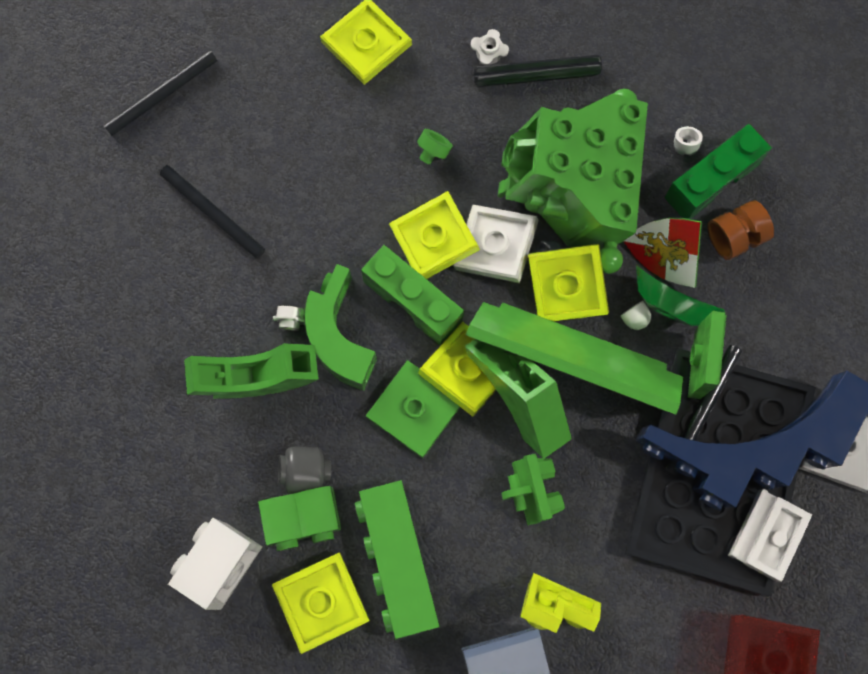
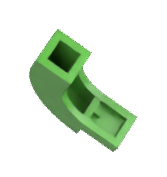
M336 264L333 273L328 272L324 278L321 292H324V294L322 295L311 290L309 292L305 307L306 331L310 344L315 345L316 356L324 368L341 382L364 391L377 357L375 351L347 340L337 328V315L352 281V276L349 268Z
M284 343L270 351L251 356H190L184 360L187 395H213V399L244 398L274 394L296 389L319 380L315 345Z

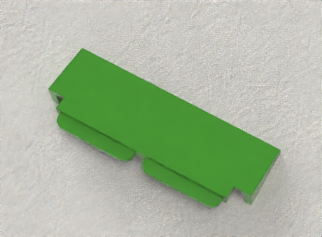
M483 302L467 330L466 335L675 415L679 409L683 376L667 371V364L608 341L503 302L500 308Z

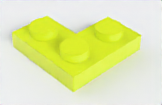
M533 573L527 587L520 617L526 619L531 626L537 629H548L554 633H557L563 618L575 628H586L594 632L600 621L601 603Z

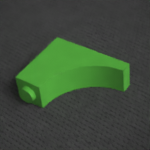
M475 339L465 345L468 357L483 371L507 405L519 428L522 439L543 459L572 440L557 383L532 360Z

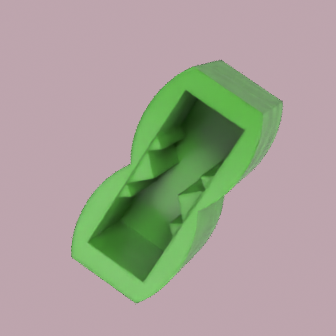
M331 486L258 501L266 545H276L277 551L299 547L297 540L312 537L313 543L334 539L333 532L341 530L334 490Z

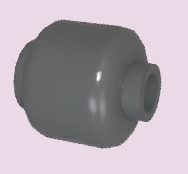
M292 446L286 450L284 455H279L277 466L278 484H283L287 492L298 493L323 487L324 481H330L331 461L330 459H324V454L320 448Z

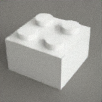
M212 518L209 523L205 521L196 531L192 539L195 545L188 555H181L170 571L173 577L168 585L205 610H221L262 549V546L229 524Z

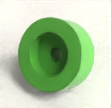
M424 129L417 140L418 145L424 149L419 158L427 164H431L435 157L445 159L453 147L448 139L430 129Z

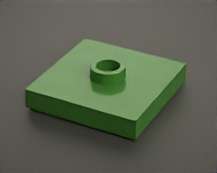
M712 311L695 329L694 342L690 353L691 371L688 398L701 399L720 384L727 316L724 312Z
M407 360L366 414V418L423 459L461 407L418 374L420 368Z

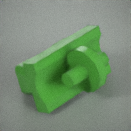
M536 454L524 456L523 459L512 462L514 475L508 476L511 489L502 492L501 495L503 500H514L516 512L524 511L528 526L553 518L552 515L564 510L563 498L559 491L546 494L544 480L555 477V468L551 458H537Z

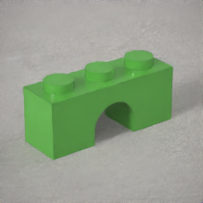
M383 245L361 269L363 282L388 303L394 301L413 318L415 325L438 345L441 346L463 322L464 310L387 246Z

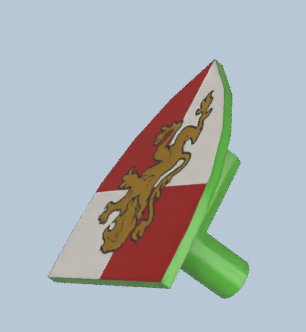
M686 218L654 220L637 228L634 235L624 240L633 256L652 273L664 280L679 285L696 287L702 221Z

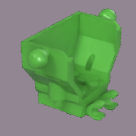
M619 89L615 93L580 110L563 108L561 111L541 107L518 132L509 137V141L503 151L501 164L509 174L507 179L499 182L498 197L502 198L506 195L507 200L524 203L527 210L540 214L568 247L599 244L603 273L612 274L617 272L623 264V256L617 249V245L634 235L637 230L648 103L637 100L635 93L629 89Z

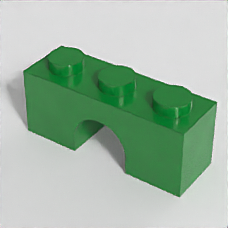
M747 124L675 180L664 198L682 218L691 219L707 207L732 181L737 183L759 166L772 147L750 124Z

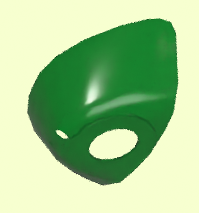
M636 264L638 291L647 307L660 315L682 324L699 326L712 311L725 312L722 308L704 303L674 290L649 275Z

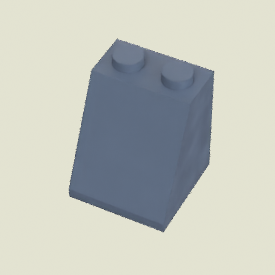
M536 628L525 629L461 648L468 674H550L539 629Z

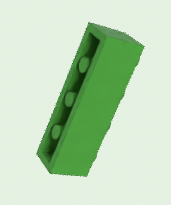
M402 480L359 491L361 501L355 502L359 522L367 523L370 536L363 539L368 559H376L379 571L372 574L378 596L385 595L388 609L381 611L386 632L394 631L395 639L438 628L439 623Z

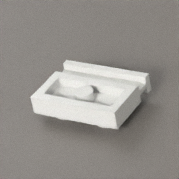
M761 489L753 501L728 556L736 558L743 562V564L776 582H782L812 514L780 497L773 496L765 489Z

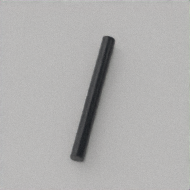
M209 50L103 126L113 136L216 63V57Z
M166 165L161 169L160 175L253 257L258 259L264 254L265 248L172 167Z
M734 345L728 346L722 358L720 384L701 398L681 438L696 441L742 353L740 348ZM668 460L664 469L674 475L679 473L674 469L676 463Z

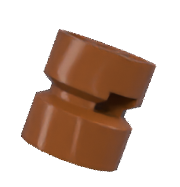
M751 200L736 207L733 210V214L726 212L711 219L707 227L715 250L725 260H731L747 252L749 247L756 248L774 237V226L771 217L764 206L756 200Z

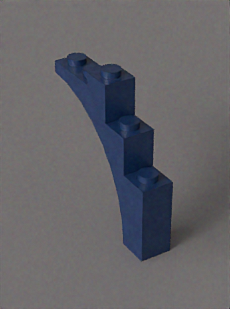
M849 371L833 375L818 399L799 418L776 433L755 441L739 444L703 443L677 437L652 425L641 428L635 441L644 445L642 451L658 460H662L665 457L676 463L674 469L679 473L692 479L698 476L692 490L702 495L700 500L706 505L717 510H721L722 507H736L752 475H754L752 479L754 482L762 487L773 490L774 487L790 486L804 456H806L804 460L808 464L822 470L842 466L868 414V382Z

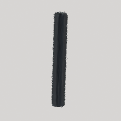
M599 55L476 66L473 76L475 85L484 86L598 75L602 70V60Z

